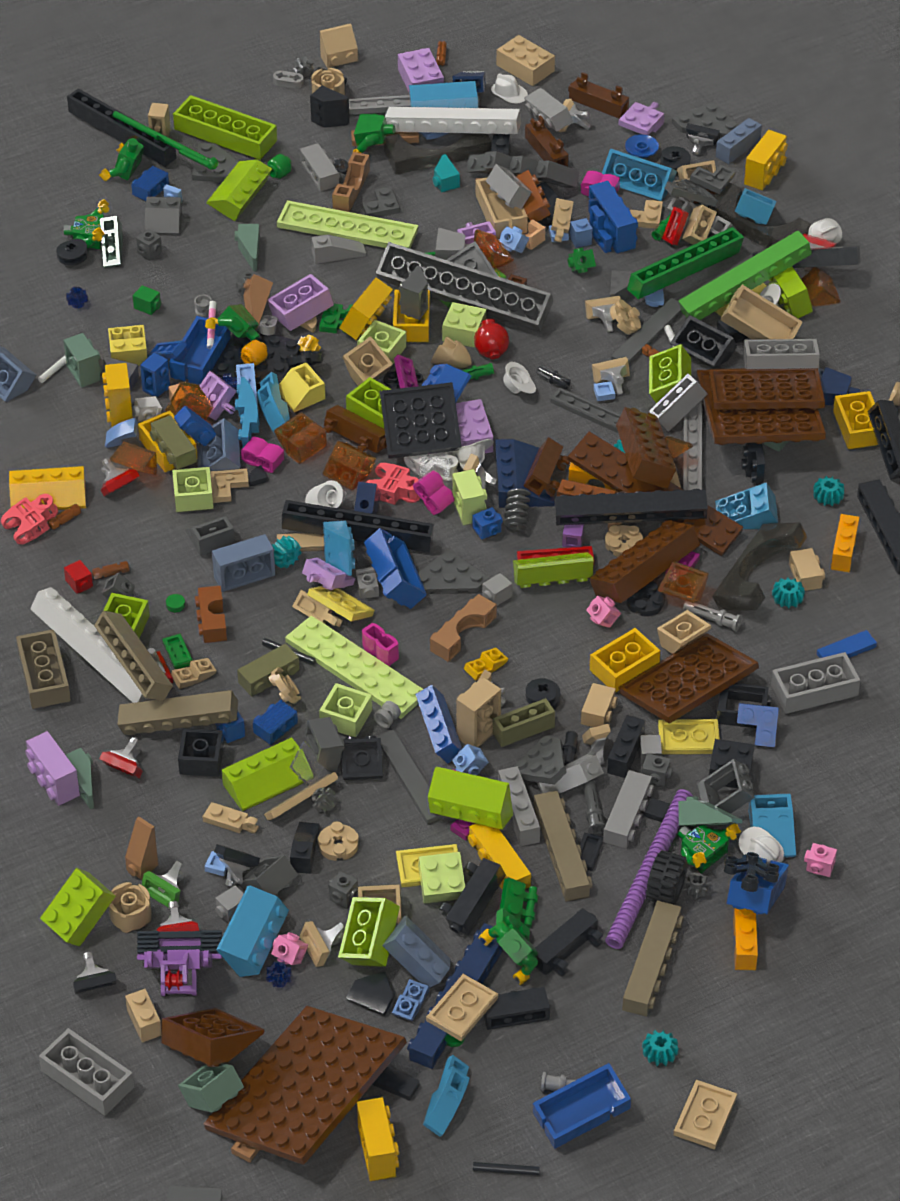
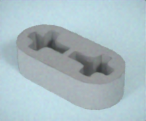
M276 71L273 74V83L280 87L298 89L303 87L304 77L300 73Z
M273 315L262 316L259 333L274 335L277 329L278 318Z

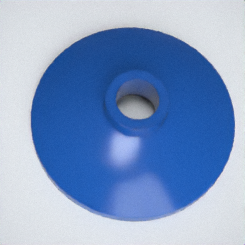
M634 135L627 139L625 149L632 156L645 158L654 155L659 149V144L651 136Z

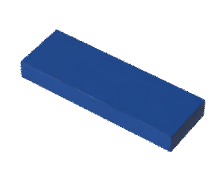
M182 340L157 343L148 354V357L156 353L166 359L177 358L187 344Z
M865 630L817 649V655L819 658L846 652L848 658L875 648L877 642Z

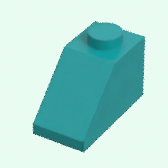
M446 154L442 155L434 169L433 183L435 187L439 188L441 193L460 187V173Z

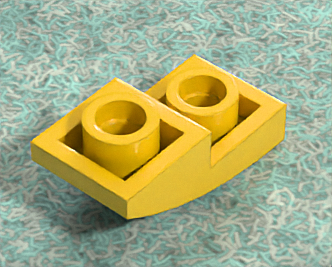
M493 648L482 652L479 659L465 663L464 670L473 679L478 680L484 670L492 673L508 661V658L500 650Z

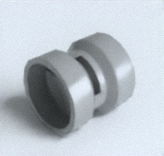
M203 294L194 299L196 316L209 317V302L212 301L210 296Z
M386 701L382 705V709L374 714V719L379 726L389 728L393 720L400 716L401 710L394 702Z

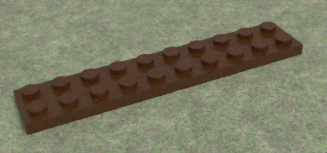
M590 431L567 458L568 461L618 492L635 493L638 491L683 490L670 482L666 489L634 479L625 453ZM707 505V519L671 520L673 522L693 525L699 543L720 556L724 555L743 531V526Z

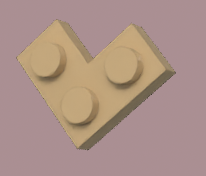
M646 200L644 211L630 210L632 216L638 221V227L656 229L659 226L663 201Z
M247 469L210 471L213 503L232 502L230 488L249 487Z

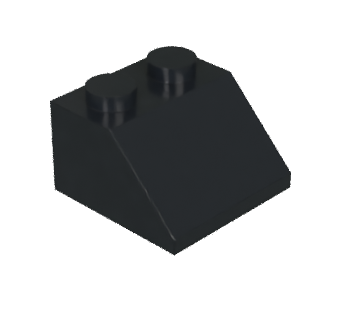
M323 85L310 95L311 122L324 128L350 124L349 97Z

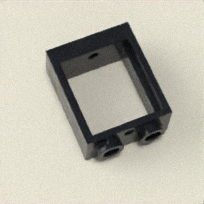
M735 683L721 691L717 709L718 724L757 729V725L737 723L738 711L727 710L728 699L758 702L762 703L763 706H771L772 695H768L769 687Z

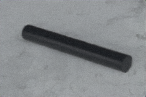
M264 638L262 641L263 646L273 650L282 646V644ZM290 648L299 657V660L311 665L316 663V658Z
M473 1162V1171L539 1176L540 1167Z

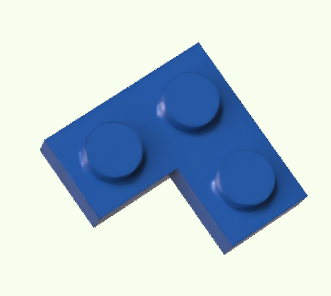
M597 205L590 207L592 237L604 253L611 252L613 238L604 228V220L606 219L604 212Z
M739 703L737 723L757 725L755 745L775 747L779 707Z

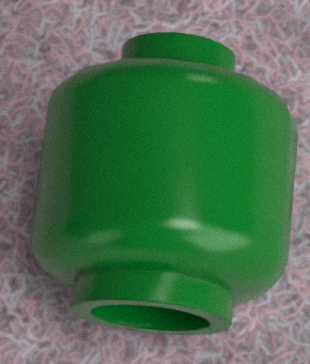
M277 154L267 162V166L272 168L270 176L281 179L289 174L292 170L290 158L283 154Z

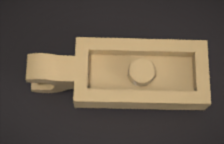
M556 199L551 230L556 231L554 240L556 242H561L563 234L569 231L573 201Z
M303 590L300 591L292 606L308 617L313 616L324 624L328 621L332 625L340 627L343 622L342 619L331 614L333 610L308 596L307 592Z
M211 802L203 815V822L240 833L242 829L250 833H256L259 828L256 825L258 822L257 818L248 817V813Z

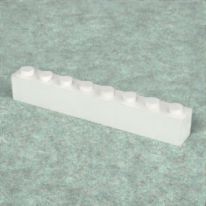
M389 107L385 115L387 124L395 125V132L518 134L521 126L520 109Z
M52 587L38 591L31 610L132 703L149 701L148 698L143 696L94 625Z

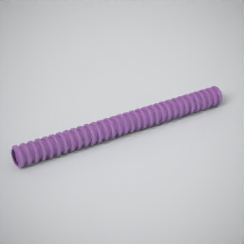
M680 789L676 792L665 818L654 837V841L622 903V907L608 932L605 941L614 949L623 947V943L626 941L628 933L637 918V914L647 897V882L657 854L661 850L669 851L680 828L678 801H686V797H693L687 790Z

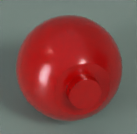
M486 319L481 322V326L474 335V345L482 356L498 359L509 346V335L502 325L495 323L494 319Z

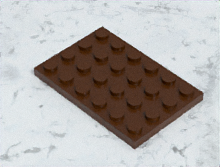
M818 368L709 369L714 409L720 411L727 409L742 411L745 409L781 410L783 408L799 410L801 408H810L816 410L825 408V399Z
M707 633L622 684L618 689L621 695L670 724L759 669V664L756 660Z

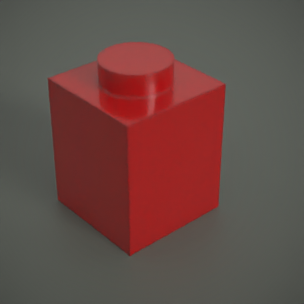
M81 560L64 567L65 581L76 594L93 587L92 573Z

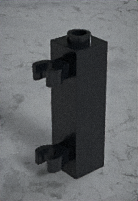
M485 858L482 859L479 866L468 861L464 869L468 870L467 874L471 878L453 906L443 902L439 907V910L443 911L442 915L446 917L450 925L449 928L457 934H470L506 876L500 864Z
M582 908L536 946L535 949L539 953L535 956L538 960L535 968L545 976L554 969L559 976L563 977L568 973L566 969L568 963L565 959L588 940L594 947L600 946L603 943L600 940L603 934L598 931V919L596 916Z

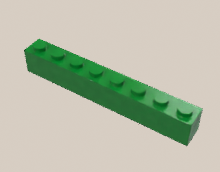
M731 227L631 273L627 290L638 300L740 253L744 236Z

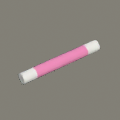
M215 301L209 302L208 319L210 317L216 318ZM208 329L207 349H211L214 345L215 329Z

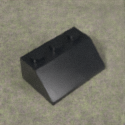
M689 315L670 342V345L674 347L682 344L689 355L712 367L727 362L737 348L732 336Z

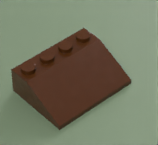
M211 1008L162 1018L161 1043L169 1046L172 1050L182 1052V1055L193 1057L195 1061L204 1062L209 1067H218L220 1063L229 1062L262 1036L264 1029L217 1008Z

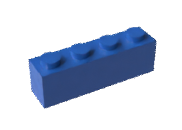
M431 684L415 695L435 753L448 764L462 750V746L444 695Z

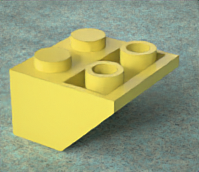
M144 325L108 328L111 358L137 364L138 366L147 359Z
M306 362L290 369L279 384L281 398L287 402V405L294 413L325 399V383Z

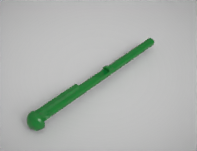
M117 111L113 113L114 118L154 137L155 140H160L179 150V154L208 169L214 170L218 167V160L215 157L210 159Z

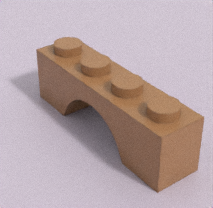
M353 152L348 162L343 185L337 184L332 194L333 209L350 212L369 174V155Z
M480 594L470 599L467 605L458 610L451 620L446 621L437 633L432 634L430 637V651L449 662L461 651L460 632L471 627L486 628L497 617V604Z

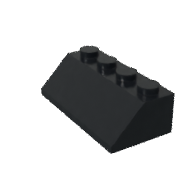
M878 400L867 412L889 478L893 480L900 478L898 408L894 406L893 401Z

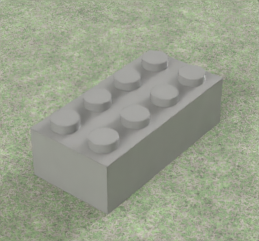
M816 339L744 340L745 369L818 368L819 371L820 354Z
M846 652L772 670L771 687L784 713L787 714L858 696L860 678Z
M69 1028L39 1055L40 1067L43 1073L104 1116L134 1088L133 1073Z

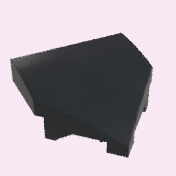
M381 972L355 980L346 999L385 1016L395 996L386 972Z

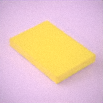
M323 586L310 588L307 593L308 596L350 621L372 617L375 611L339 588L327 590Z
M676 719L670 724L664 720H658L662 755L712 754L714 741L719 739L718 719Z
M457 844L396 851L401 888L421 885L418 867L419 856L458 852Z

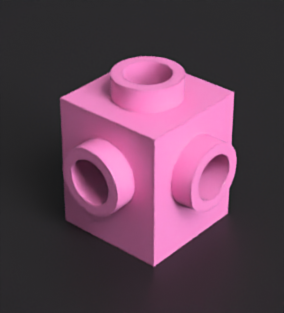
M597 596L586 609L594 623L608 628L621 615V612L614 606L615 602L609 597Z
M813 843L811 850H807L804 857V862H807L806 871L830 877L835 865L837 849Z
M288 932V934L279 935L274 940L271 954L278 957L277 961L286 965L301 964L308 944L299 940L300 937L298 935Z

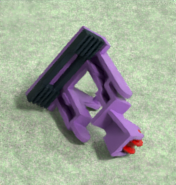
M222 930L137 931V960L144 961V967L147 969H161V996H166V994H192V996H197V969L212 968V960L222 959V956L216 950L222 939ZM188 969H192V985H183L188 984ZM170 970L178 971L176 974H172Z

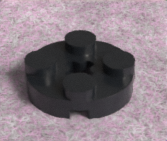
M303 351L298 356L297 354L287 355L288 367H296L305 362L309 366L320 364L323 362L322 351Z
M649 582L627 599V606L630 611L641 613V616L656 615L665 604V594L661 588L657 587L655 582Z

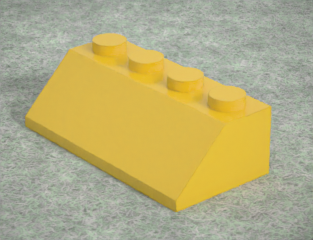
M84 466L9 471L11 507L25 497L32 502L39 495L49 494L52 496L53 503L58 507V510H66L74 504L80 506L81 509L86 508Z

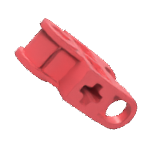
M379 463L375 468V473L382 479L368 480L366 482L378 485L381 493L380 501L395 505L398 499L409 503H415L421 499L413 488V484L419 479L410 476L409 468L390 463Z
M49 494L39 495L32 502L25 497L2 516L1 524L5 529L20 526L14 534V540L18 544H26L50 529L47 522L58 514V507L53 503V498Z

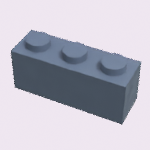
M750 118L742 122L717 141L716 158L727 164L733 162L761 140L762 125Z

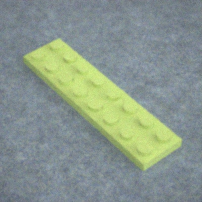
M288 200L277 220L278 228L319 236L333 235L383 248L387 247L388 242L411 248L418 232V225Z
M310 616L285 637L286 643L298 651L316 658V663L356 690L371 694L372 700L380 706L386 701H392L397 704L401 710L398 718L402 719L419 704L415 694L423 690L421 687L313 616Z

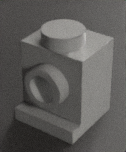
M374 568L357 569L356 584L360 599L378 597L379 586Z

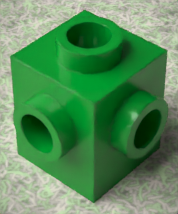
M583 248L574 249V253L569 254L567 259L569 268L572 271H577L578 274L588 272V268L596 266L593 249L585 251Z

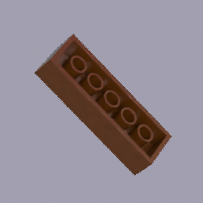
M624 407L616 427L633 478L667 489L676 472V468L658 417L652 413H643L636 408Z
M671 520L663 522L662 526L651 531L648 536L637 541L633 547L623 551L622 555L611 560L607 566L597 570L596 574L589 578L596 597H609L614 602H624L700 546L694 526Z

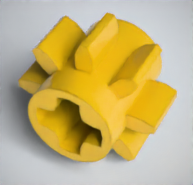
M307 335L304 338L301 337L298 342L300 346L299 351H319L321 348L318 344L319 340L312 335Z

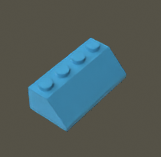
M475 81L409 85L410 107L478 108Z
M613 149L609 150L602 171L603 175L612 174L619 177L620 188L662 201L668 193L665 189L666 183L669 181L673 182L677 173L672 168Z
M247 886L216 949L239 977L258 975L289 909L277 896L253 886Z

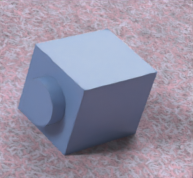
M587 218L570 222V239L575 248L592 245V227Z

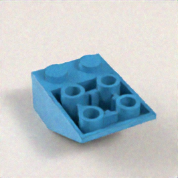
M745 188L735 212L741 217L753 219L758 224L767 225L777 201Z
M767 482L715 501L716 510L743 526V529H763L778 523L776 496Z
M346 521L323 522L325 562L351 576L352 569H355V558L353 557L355 546L351 527H347Z
M791 794L754 795L755 798L749 801L750 826L760 827L773 836L783 847L784 857H796Z

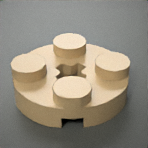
M622 299L610 308L612 319L617 320L619 323L617 327L624 333L632 334L641 328L638 317L640 312L637 308H632Z
M613 525L605 536V547L608 551H612L613 555L619 557L623 551L633 547L643 537L637 526Z
M277 667L268 678L274 686L279 688L281 691L279 695L284 702L289 701L295 704L301 699V696H297L300 692L289 675L284 677L281 674L284 670Z
M333 822L330 826L324 828L318 836L319 851L329 860L337 861V858L349 859L358 850V833L350 826L343 825L341 822ZM336 840H341V841H342V844H340V843L334 844V843H335Z

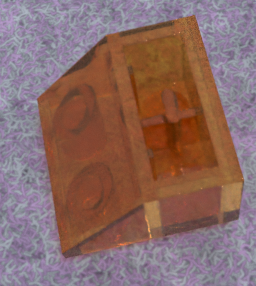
M180 382L165 411H171L175 416L184 406H187L206 421L213 406L198 384Z
M302 412L274 430L287 455L299 464L327 446L326 430Z
M337 441L322 474L354 490L358 486V481L362 482L370 474L376 458L348 443Z

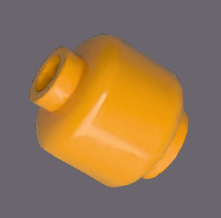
M252 340L241 350L242 361L245 364L254 363V366L263 362L268 355L267 346L258 340Z

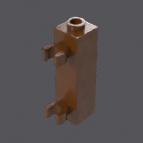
M583 72L581 73V78L577 77L569 85V99H572V101L618 119L629 109V97L622 95L623 88L620 86H616L615 91L588 82V74Z
M541 115L538 121L531 118L530 123L525 125V139L543 161L549 160L568 167L569 154L564 150V143L561 139L557 141L545 127V121Z
M339 405L326 411L323 431L327 433L334 431L359 444L358 449L362 451L369 449L377 453L387 447L384 428Z
M549 437L545 440L537 452L523 485L525 488L538 496L544 489L548 495H555L556 490L560 486L559 482L550 480L555 466L559 470L564 471L566 465L563 463L570 464V461L567 460L568 456L560 455L564 446Z

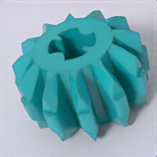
M825 476L824 479L819 478L815 483L813 496L814 499H817L818 503H824V506L830 504L833 507L834 503L839 504L843 500L845 487L840 482V479L835 480L833 476L831 478Z
M283 535L280 540L277 539L276 543L272 544L274 564L280 568H288L290 564L294 566V562L299 560L298 556L302 554L300 544L293 537H285Z
M789 577L786 580L780 578L779 582H775L772 590L775 604H780L781 608L783 606H787L788 609L791 606L797 608L798 604H802L805 595L802 582H797L796 578L790 580Z
M664 1029L661 1033H658L656 1030H654L653 1034L648 1033L642 1043L644 1057L647 1058L649 1063L655 1062L656 1066L660 1063L666 1066L668 1061L674 1062L675 1056H677L679 1051L677 1039L673 1038L672 1033L665 1034Z

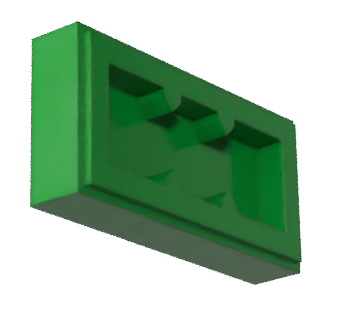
M181 633L163 638L162 643L174 670L190 666V662L193 660Z

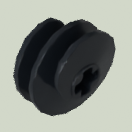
M670 146L663 149L660 165L676 171L681 166L690 165L691 155L684 148Z
M73 239L61 243L56 250L58 261L64 265H76L84 262L88 256L86 242L82 239Z
M538 678L527 684L525 697L529 704L546 698L554 710L559 706L561 692L555 682L546 678Z

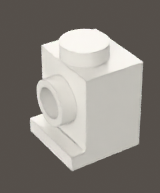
M156 396L135 398L132 415L138 422L145 421L160 415L162 407Z

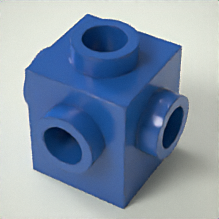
M493 507L473 515V529L481 540L501 532L503 519Z

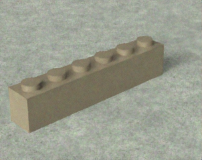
M103 610L94 627L143 696L148 699L164 701L173 687L169 679L122 614Z
M229 690L167 698L164 701L152 700L119 705L117 725L124 735H135L137 733H152L160 730L170 731L176 728L237 721L238 699L233 691Z
M558 791L534 795V811L565 902L589 897L590 888H592V880L590 876L586 875V862L581 860L580 845H576L575 831L569 826L571 821L569 814H565L564 799L559 797Z
M657 901L623 997V1011L647 1017L649 1009L653 1010L656 1002L655 992L659 993L662 981L660 977L665 976L667 970L666 960H670L673 948H671L672 943L676 944L678 938L677 928H681L684 916L681 915V906Z

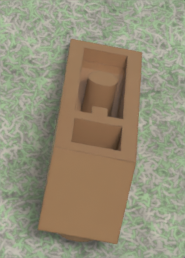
M253 274L244 283L243 288L245 292L243 296L245 308L259 324L273 282Z
M138 817L135 821L125 860L128 873L143 880L144 873L151 872L158 866L154 826Z

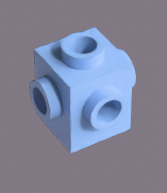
M506 226L501 232L499 242L504 244L503 248L510 252L514 250L522 253L529 241V237L522 234L523 230L516 226L513 228Z
M467 744L452 760L456 766V771L476 776L489 763L482 750L470 744Z

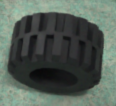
M664 850L657 854L647 882V900L653 902L661 901L673 905L677 902L687 873L688 864L686 857Z

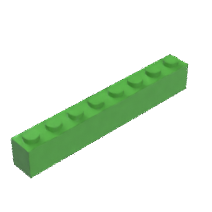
M799 231L787 236L680 299L678 302L682 313L686 318L691 315L698 320H702L704 317L730 303L734 293L742 284L752 290L810 256L812 251L808 240Z

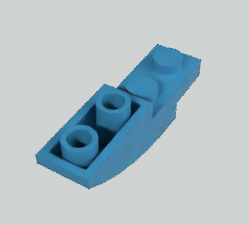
M271 372L260 382L261 388L257 391V397L269 426L276 437L280 439L290 430L291 423L287 402L281 400L277 374Z
M241 377V383L237 384V395H239V398L235 400V410H238L240 424L242 425V429H239L238 439L242 441V446L244 447L250 441L252 433H259L260 422L254 392L247 379Z
M454 1055L447 1058L438 1090L432 1094L423 1123L425 1127L439 1137L443 1135L451 1122L470 1079L467 1076L469 1066Z

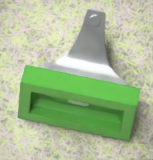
M176 861L165 875H155L150 871L143 875L142 885L148 890L150 897L168 908L169 902L179 901L181 890L178 888L177 883L184 878V873L180 871L182 863Z

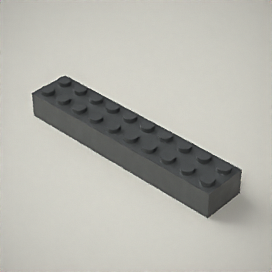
M388 242L376 271L379 280L400 287V284L408 278L409 273L417 266H420L428 282L430 297L449 303L454 302L486 309V315L539 332L543 329L554 301L551 293Z

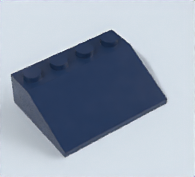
M515 439L495 440L499 508H505L507 505L506 499L508 498L507 492L512 489H526L531 492L530 496H525L530 498V502L524 503L529 505V507L554 506V496L548 495L545 489L538 496L523 486L539 447Z

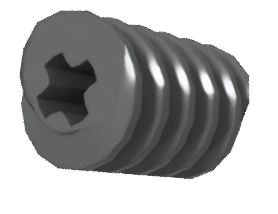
M512 489L507 492L508 498L506 499L507 505L505 506L506 512L504 513L505 519L503 520V524L507 528L517 531L526 530V526L521 524L527 523V519L522 517L528 516V512L523 511L529 509V505L524 504L530 502V498L525 497L531 495V492L528 490Z

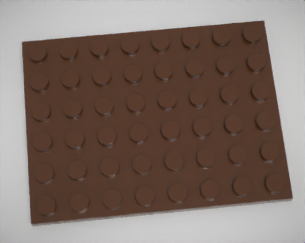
M697 370L696 377L698 383L707 392V395L703 398V403L714 444L726 445L737 443L742 445L754 442L762 444L764 442L781 443L783 441L800 442L802 440L819 441L826 439V432L818 409L801 408L793 410L791 408H783L781 410L745 409L742 411L736 409H727L725 411L714 409L709 370Z
M306 1006L241 1080L244 1088L238 1091V1095L224 1102L222 1107L213 1112L203 1125L207 1131L304 1165L407 1044L406 1039L401 1035Z

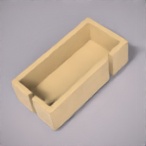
M487 178L477 179L476 198L486 221H490L496 231V238H500L501 232L506 226L510 228L516 226L523 230L522 234L527 233L528 217L524 208L514 207L513 209L505 204L506 201L500 199L497 196L498 193L490 189V185L486 182Z
M743 284L734 293L728 304L729 306L720 319L752 340L794 339L802 324L801 320Z

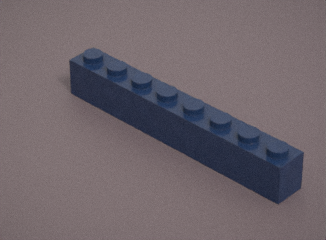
M484 923L481 929L475 932L473 942L466 947L462 961L459 960L457 962L454 974L450 975L446 981L445 989L438 993L434 1007L462 974L483 985L504 950L498 944L497 938H494L488 946L484 945L486 941L483 938H478L486 929H490L493 926ZM430 1007V1008H429V1010H428V1012H427V1015L431 1012V1010H432L434 1007ZM426 1020L424 1023L421 1022L417 1029L416 1037L409 1041L407 1047L409 1060L433 1069L447 1046V1042L444 1039L448 1033Z

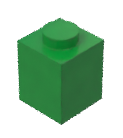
M143 285L132 295L134 309L149 315L158 310L162 303L160 292Z

